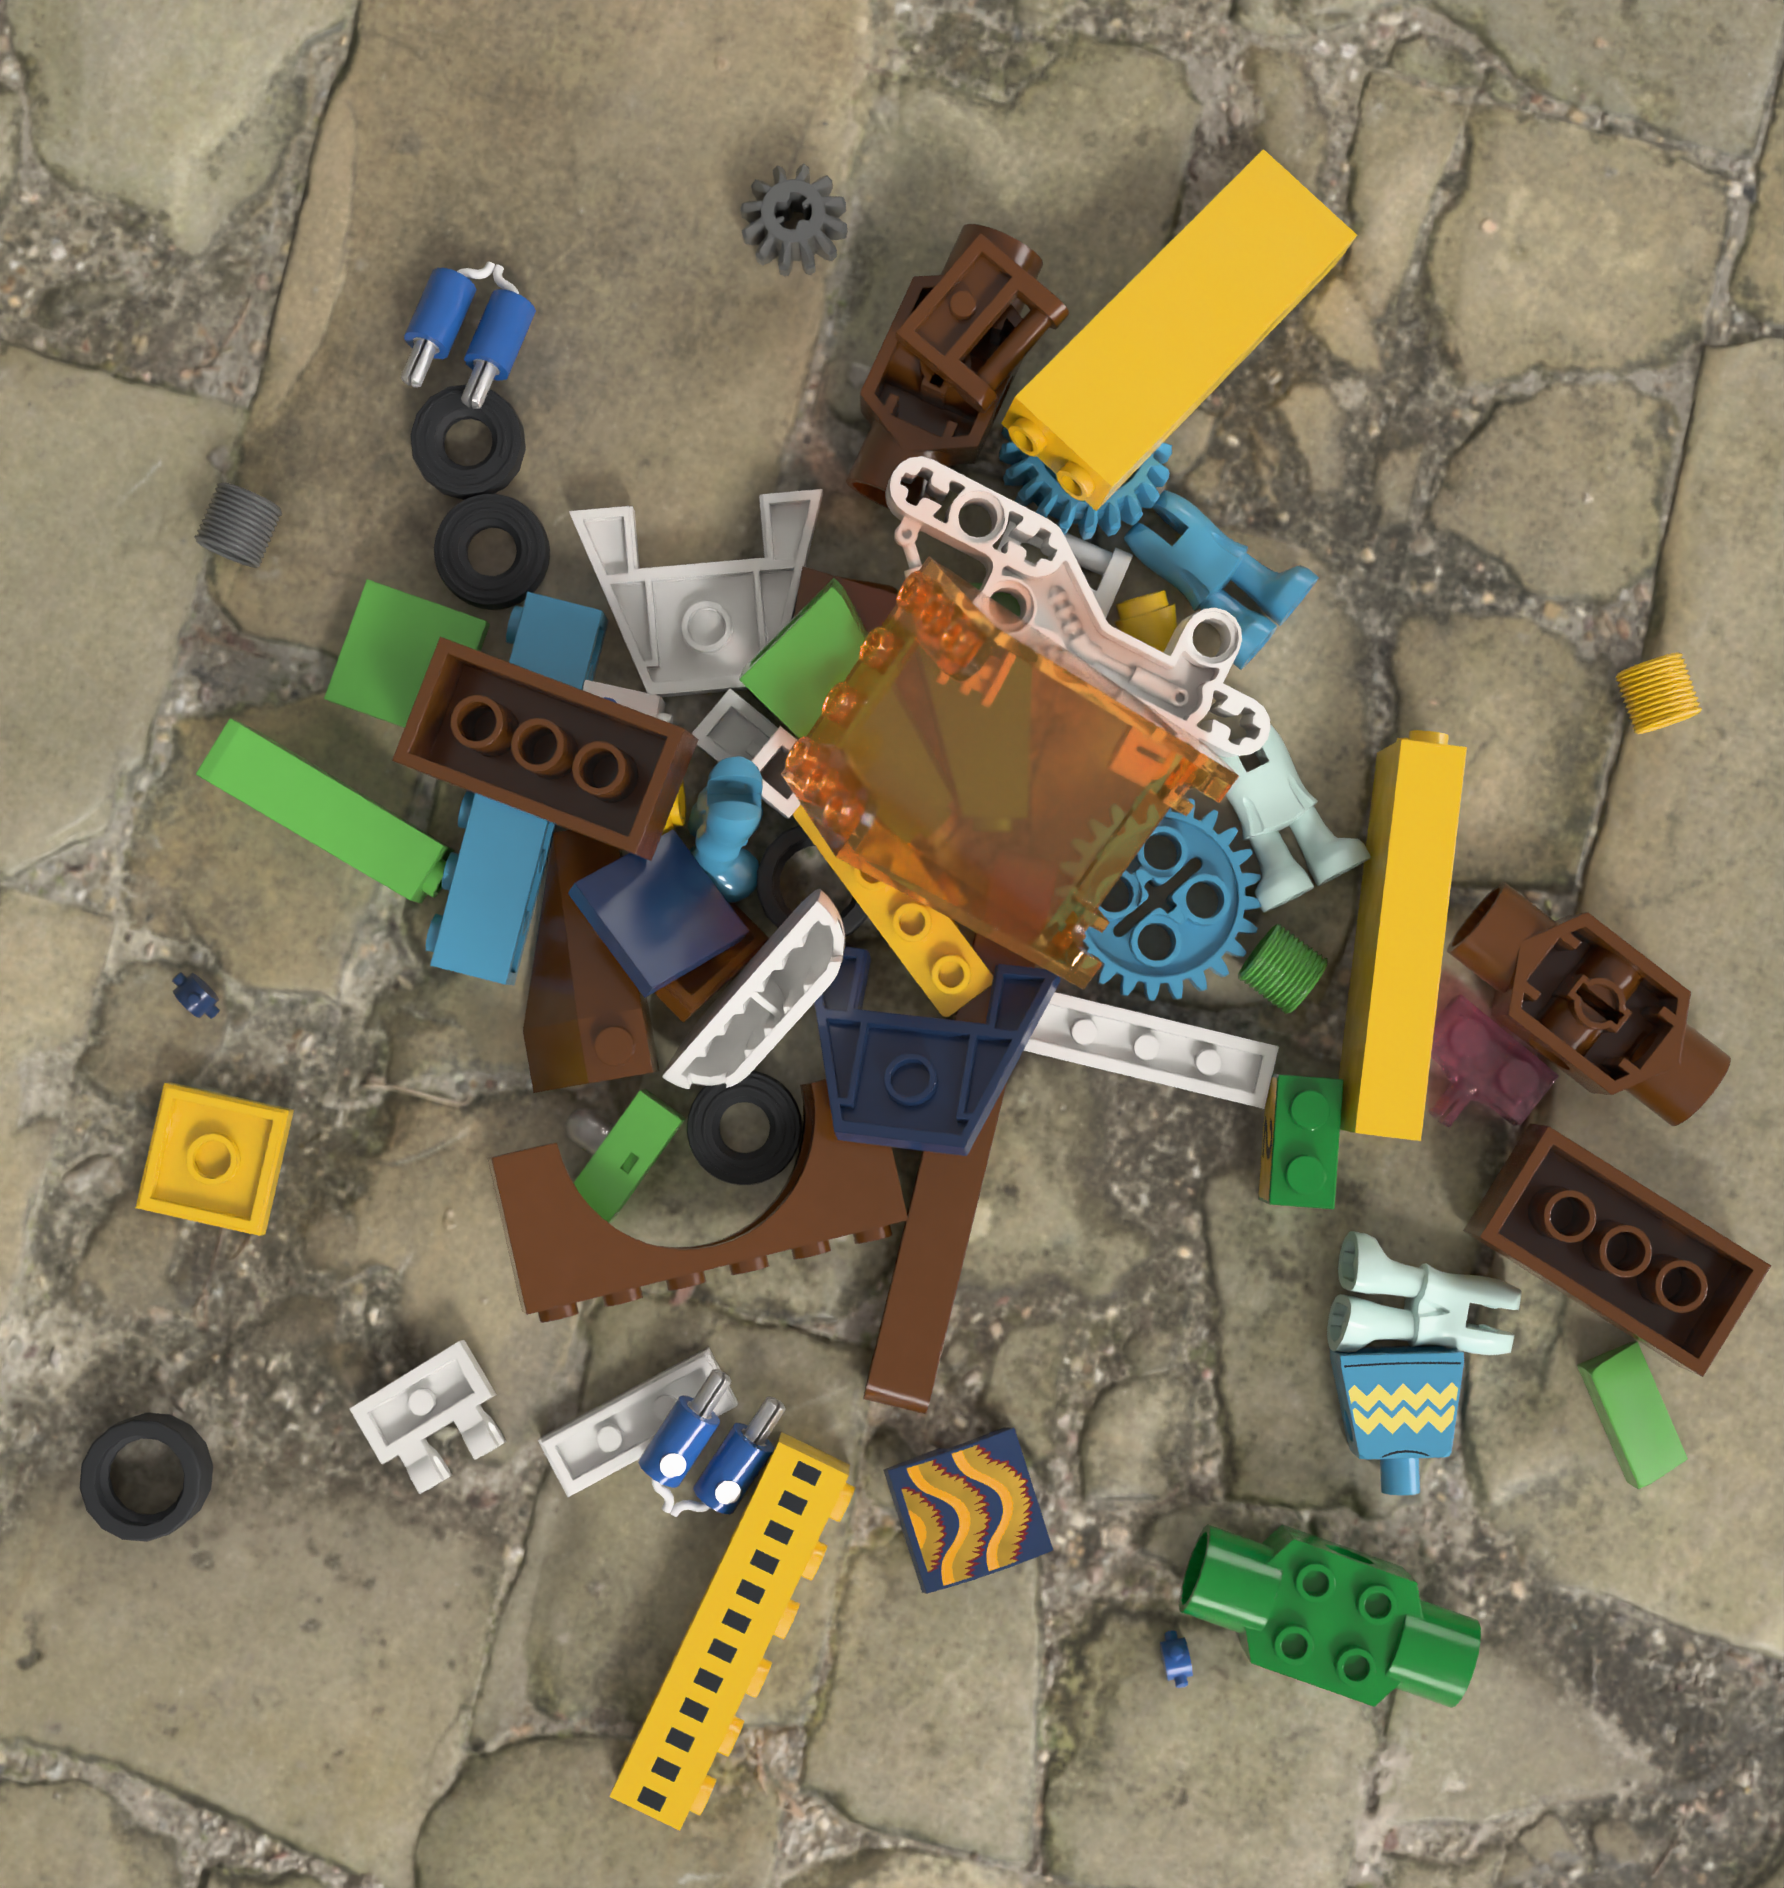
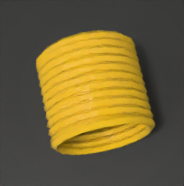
M1676 652L1660 656L1617 673L1615 679L1619 682L1618 687L1621 688L1619 692L1623 693L1621 696L1624 698L1623 703L1627 704L1625 708L1629 709L1627 714H1630L1629 719L1632 720L1631 724L1634 725V733L1642 734L1691 718L1701 712L1700 702L1697 701L1696 691L1693 690L1695 686L1691 685L1693 681L1689 679L1691 675L1687 674L1689 670L1685 669L1687 664H1684L1685 659L1682 658V653Z

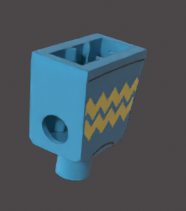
M1440 1345L1363 1347L1356 1352L1350 1353L1337 1352L1330 1349V1360L1350 1451L1359 1459H1380L1381 1493L1388 1495L1419 1494V1458H1443L1450 1456L1452 1452L1464 1366V1352Z

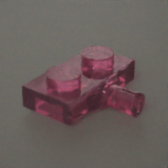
M1461 994L1454 996L1435 1020L1431 1058L1441 1066L1447 1079L1452 1084L1436 1104L1429 1109V1113L1434 1118H1439L1438 1122L1450 1128L1453 1125L1452 1123L1471 1100L1490 1106L1512 1126L1521 1125L1559 1077L1558 1074Z

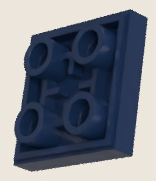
M674 829L661 836L652 861L629 853L575 882L568 892L569 896L644 998L741 942L749 932Z

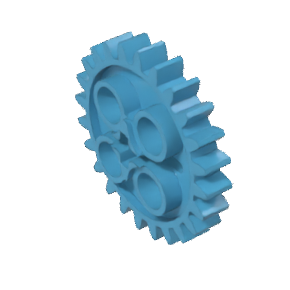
M1167 794L1165 797L1160 795L1155 810L1149 811L1142 795H1137L1133 798L1132 815L1126 816L1124 811L1116 803H1113L1108 807L1111 821L1110 826H1105L1093 817L1086 822L1094 838L1091 843L1077 837H1073L1069 842L1073 850L1081 856L1079 861H1061L1058 868L1073 878L1071 884L1055 887L1053 894L1061 898L1070 899L1071 907L1056 914L1055 920L1074 922L1076 928L1075 931L1063 940V943L1067 946L1083 942L1087 949L1080 957L1077 965L1081 968L1096 960L1101 963L1102 967L1097 978V983L1100 985L1105 984L1115 974L1121 976L1120 995L1128 996L1136 983L1141 982L1143 983L1146 1000L1155 1001L1160 984L1166 983L1172 998L1180 999L1182 998L1183 980L1188 979L1198 991H1204L1207 989L1204 970L1210 969L1216 975L1226 977L1229 971L1221 958L1224 953L1239 958L1244 957L1247 953L1242 945L1235 940L1237 933L1254 934L1257 932L1258 928L1250 921L1244 919L1243 915L1244 911L1261 907L1257 898L1245 895V887L1261 880V876L1255 873H1242L1239 866L1253 853L1251 849L1232 852L1228 846L1238 832L1236 827L1227 829L1219 835L1213 830L1218 817L1216 810L1205 815L1200 821L1193 818L1195 810L1194 799L1189 798L1178 812H1172L1169 795ZM1159 835L1166 837L1175 846L1177 856L1175 863L1170 869H1155L1146 861L1144 846L1151 836ZM1197 858L1200 860V869L1172 891L1165 899L1170 907L1167 913L1159 907L1148 912L1122 937L1114 935V927L1147 900L1149 894L1144 888L1147 882L1156 888L1171 879L1191 859ZM1114 877L1125 883L1129 892V899L1122 911H1106L1097 902L1095 891L1101 879ZM1193 884H1207L1217 894V910L1211 917L1205 919L1196 917L1187 907V892ZM1147 925L1161 926L1170 937L1171 946L1169 952L1159 961L1146 958L1138 947L1139 933Z

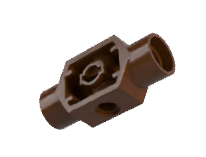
M978 224L964 225L941 275L913 277L860 392L861 413L871 424V427L850 470L846 483L865 498L887 509L889 507L886 502L885 492L888 481L894 470L903 461L912 457L922 456L933 459L948 468L951 465L976 463L1022 363L1021 360L995 391L998 397L986 413H981L969 405L956 389L896 340V331L980 233L1037 279L1043 266V261L1039 255L1024 243L996 229ZM1016 297L963 359L962 363L975 374L1023 319L1020 314L1025 304ZM917 476L911 484L904 483L903 481L900 482L901 485L908 489L906 501L911 505L917 506L922 498H928L934 502L936 498L925 492L928 481L923 477Z
M1502 882L1490 891L1476 906L1448 946L1447 952L1495 989L1491 1016L1590 1093L1614 1095L1626 1090L1668 1124L1677 1126L1689 1119L1703 1106L1717 1089L1729 1069L1731 1063L1730 1056L1687 1024L1691 991L1589 912L1567 915L1554 921L1516 890Z

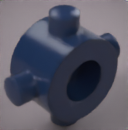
M180 972L172 979V982L177 986L173 990V994L194 1016L201 1018L206 1014L212 1019L219 1013L220 1010L215 1006L219 1001L218 996L199 976L191 973L186 977Z

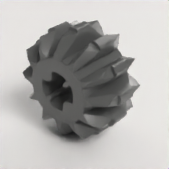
M803 163L796 171V178L787 180L785 170L777 165L773 169L774 186L771 187L764 181L755 179L751 188L757 201H748L741 205L742 218L750 223L742 230L743 240L747 245H759L755 255L760 265L768 264L779 256L778 268L780 275L789 276L792 271L793 261H802L805 273L812 275L816 272L814 255L817 254L824 260L833 261L837 257V249L831 240H840L847 237V224L839 219L846 212V202L844 197L830 196L833 183L832 179L827 175L820 177L810 184V170ZM793 212L803 213L804 220H799L796 230L785 228L784 222L790 221Z

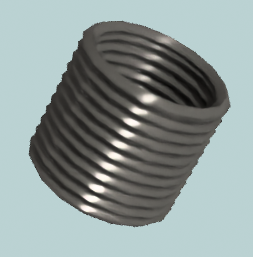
M226 482L218 483V487L215 488L216 492L213 493L214 498H211L212 503L208 504L210 508L206 509L205 519H202L203 524L199 525L201 529L197 530L198 534L194 536L196 542L204 548L234 562L252 568L260 567V563H262L261 558H264L263 553H266L265 548L269 547L268 543L271 542L270 538L273 537L272 532H275L274 527H277V522L280 521L279 517L282 516L281 508L268 499L239 486Z

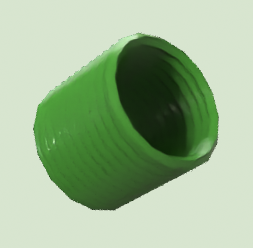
M1276 924L1266 933L1246 959L1238 973V979L1244 981L1245 984H1249V988L1253 987L1254 991H1258V994H1263V998L1272 1001V1005H1277V1008H1281V1011L1287 1014L1293 1012L1311 992L1328 965V958H1323L1322 954L1318 955V951H1313V947L1309 948L1308 944L1304 945V941H1299V937L1295 938L1294 934H1290V930L1286 931L1285 927H1281V924Z

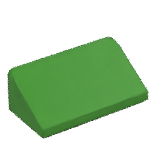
M1634 1340L1577 1365L1627 1483L1637 1489H1641L1652 1484L1688 1460L1638 1341Z

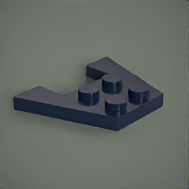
M845 947L843 960L835 979L814 1002L833 1127L837 1139L967 1156L1061 981L1060 971L1006 964L995 965L986 1024L862 1010L871 957L868 950Z

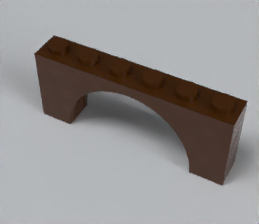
M826 1079L801 1084L803 1131L799 1153L793 1170L776 1199L761 1215L741 1230L723 1239L691 1247H666L648 1244L623 1233L605 1221L578 1192L564 1166L557 1143H549L487 1158L521 1310L526 1315L538 1312L540 1323L550 1322L579 1314L577 1302L602 1296L604 1307L619 1305L643 1298L641 1286L666 1280L668 1291L705 1283L704 1271L729 1265L731 1275L766 1268L769 1266L767 1255L790 1249L794 1260L831 1251L830 1239L853 1234L855 1244H862L892 1236L891 1224L908 1220L892 1147L838 1140L833 1127Z

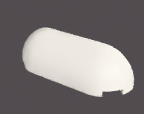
M821 889L811 893L792 912L701 1016L668 1063L662 1075L664 1079L685 1089H690L691 1084L701 1086L726 1084L727 1088L738 1084L756 1068L830 986L843 960L845 932L837 908Z

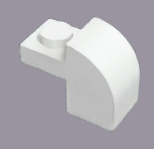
M731 688L728 689L692 733V735L699 739L697 746L717 762L725 758L737 756L752 761L761 772L763 780L761 800L787 819L790 818L830 769L781 726L777 728Z

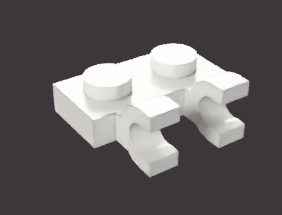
M465 1340L458 1341L350 1408L351 1413L381 1464L399 1455L419 1494L452 1476L442 1457L429 1445L426 1438L453 1421L475 1460L506 1442L496 1423L481 1407L482 1403L497 1394Z

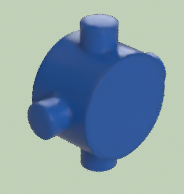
M1168 1631L1164 1633L1166 1641L1160 1642L1167 1681L1174 1680L1176 1688H1183L1188 1686L1187 1677L1193 1676L1185 1637L1178 1638L1177 1631Z

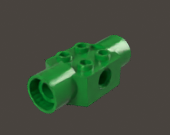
M1283 1524L1262 1543L1211 1525H1206L1192 1550L1179 1597V1611L1181 1613L1238 1632L1240 1645L1251 1664L1373 1707L1379 1704L1396 1688L1453 1708L1461 1701L1467 1691L1479 1655L1481 1642L1479 1621L1421 1600L1417 1582L1402 1566Z

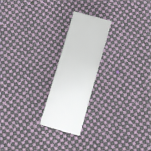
M709 1347L551 1431L538 1440L567 1497L641 1457L678 1398L683 1395L694 1398L713 1369L721 1370ZM728 1386L713 1410L717 1416L738 1405V1401L730 1386Z

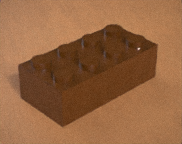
M440 637L392 761L652 861L699 739L682 727Z
M1532 1123L1528 1125L1463 1230L1675 1365L1701 1377L1705 1375L1771 1268L1770 1264L1550 1126Z

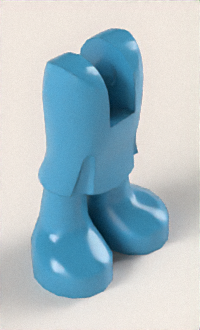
M1164 490L1161 492L1153 509L1163 521L1181 535L1178 541L1171 546L1150 528L1138 522L1126 533L1124 540L1133 554L1144 565L1172 584L1186 597L1194 611L1218 608L1227 611L1236 618L1241 628L1242 642L1233 664L1242 670L1275 633L1277 629L1276 624L1281 626L1315 585L1319 577L1310 569L1301 565L1281 573L1269 569L1247 553L1248 546L1227 537L1196 506L1180 495ZM1230 581L1234 582L1270 619L1258 612L1249 610L1223 589Z
M740 756L725 758L714 766L709 773L707 786L699 793L698 800L692 807L687 823L690 835L696 837V845L691 847L689 851L727 902H738L747 898L756 889L757 870L759 867L758 860L751 852L741 847L745 846L750 836L758 830L763 816L761 803L763 780L758 767L752 761Z

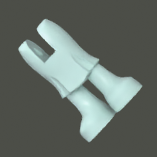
M1271 724L1268 740L1261 749L1254 752L1261 766L1249 772H1246L1239 756L1223 757L1206 750L1212 773L1239 818L1243 840H1250L1256 854L1262 879L1255 890V894L1263 913L1290 902L1314 888L1306 871L1295 861L1279 833L1280 830L1290 826L1317 887L1371 858L1366 846L1359 839L1337 838L1325 825L1315 808L1318 802L1317 799L1302 784L1282 738Z
M1350 1231L1346 1235L1341 1247L1338 1265L1341 1286L1353 1292L1387 1294L1406 1298L1404 1309H1398L1354 1296L1340 1294L1335 1297L1330 1309L1327 1326V1339L1329 1348L1332 1351L1350 1353L1360 1350L1374 1340L1408 1341L1411 1347L1431 1344L1480 1355L1511 1353L1514 1341L1513 1333L1491 1328L1484 1324H1469L1466 1321L1470 1303L1481 1304L1494 1309L1519 1310L1521 1289L1495 1278L1442 1272L1427 1263L1422 1264L1419 1268L1405 1265L1389 1259L1376 1238Z

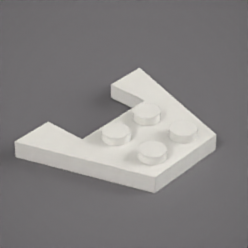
M822 489L759 495L765 558L652 568L639 567L636 520L633 506L569 511L647 693L661 697L727 692L729 688L733 691L749 690L739 680L742 669L794 617L802 566L806 567L822 501Z

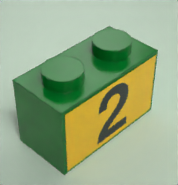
M1272 1074L1264 1111L1259 1200L1269 1205L1335 1209L1343 1079Z

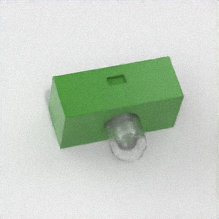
M646 1089L638 1092L615 1125L590 1108H579L568 1116L565 1124L568 1138L592 1156L575 1180L574 1185L589 1206L609 1224L613 1222L686 1118Z

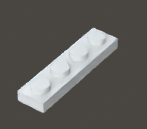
M1054 992L1024 1051L1264 1109L1279 1046Z

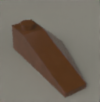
M571 830L554 832L552 837L524 1019L523 1035L533 1093L660 1071L647 997L644 998L605 943L593 932L594 928L568 894L575 882L623 857L622 850Z

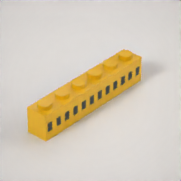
M781 1432L774 1446V1452L761 1473L617 1775L610 1794L611 1798L679 1831L689 1811L699 1816L701 1815L717 1780L707 1775L717 1752L726 1757L730 1755L743 1727L744 1720L735 1716L745 1693L754 1698L758 1696L771 1668L772 1662L763 1658V1655L772 1636L775 1635L784 1640L797 1614L800 1603L792 1600L791 1596L801 1576L810 1581L813 1580L825 1555L828 1545L818 1541L829 1518L837 1522L841 1521L851 1501L856 1487L846 1483L849 1477L850 1464Z

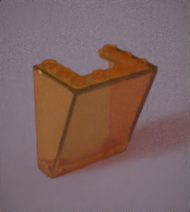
M929 556L919 571L911 573L905 579L899 589L896 605L882 626L876 627L867 635L860 648L859 660L844 682L837 683L829 691L822 706L821 716L808 735L801 737L794 743L787 755L785 769L781 773L835 857L1083 990L1103 964L1098 957L1085 950L1083 946V940L1086 938L1085 931L1089 926L1102 933L1110 922L1098 907L1168 810L1173 808L1187 816L1194 805L1184 794L1192 788H1197L1203 794L1220 803L1239 777L1209 746Z

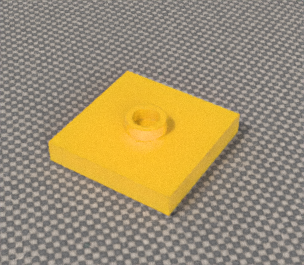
M164 1083L135 1208L258 1236L265 1235L294 1110L176 1083Z

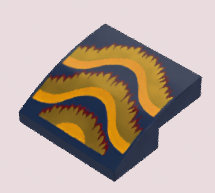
M1003 1427L949 1449L938 1448L883 1470L922 1593L928 1594L969 1582L1053 1551L1015 1428Z

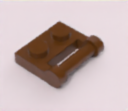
M980 233L896 331V340L956 389L969 405L981 413H986L998 398L995 393L997 388L1049 328L1056 330L1069 315V310L1052 292ZM1017 297L1028 306L1030 311L975 374L962 363L963 359Z

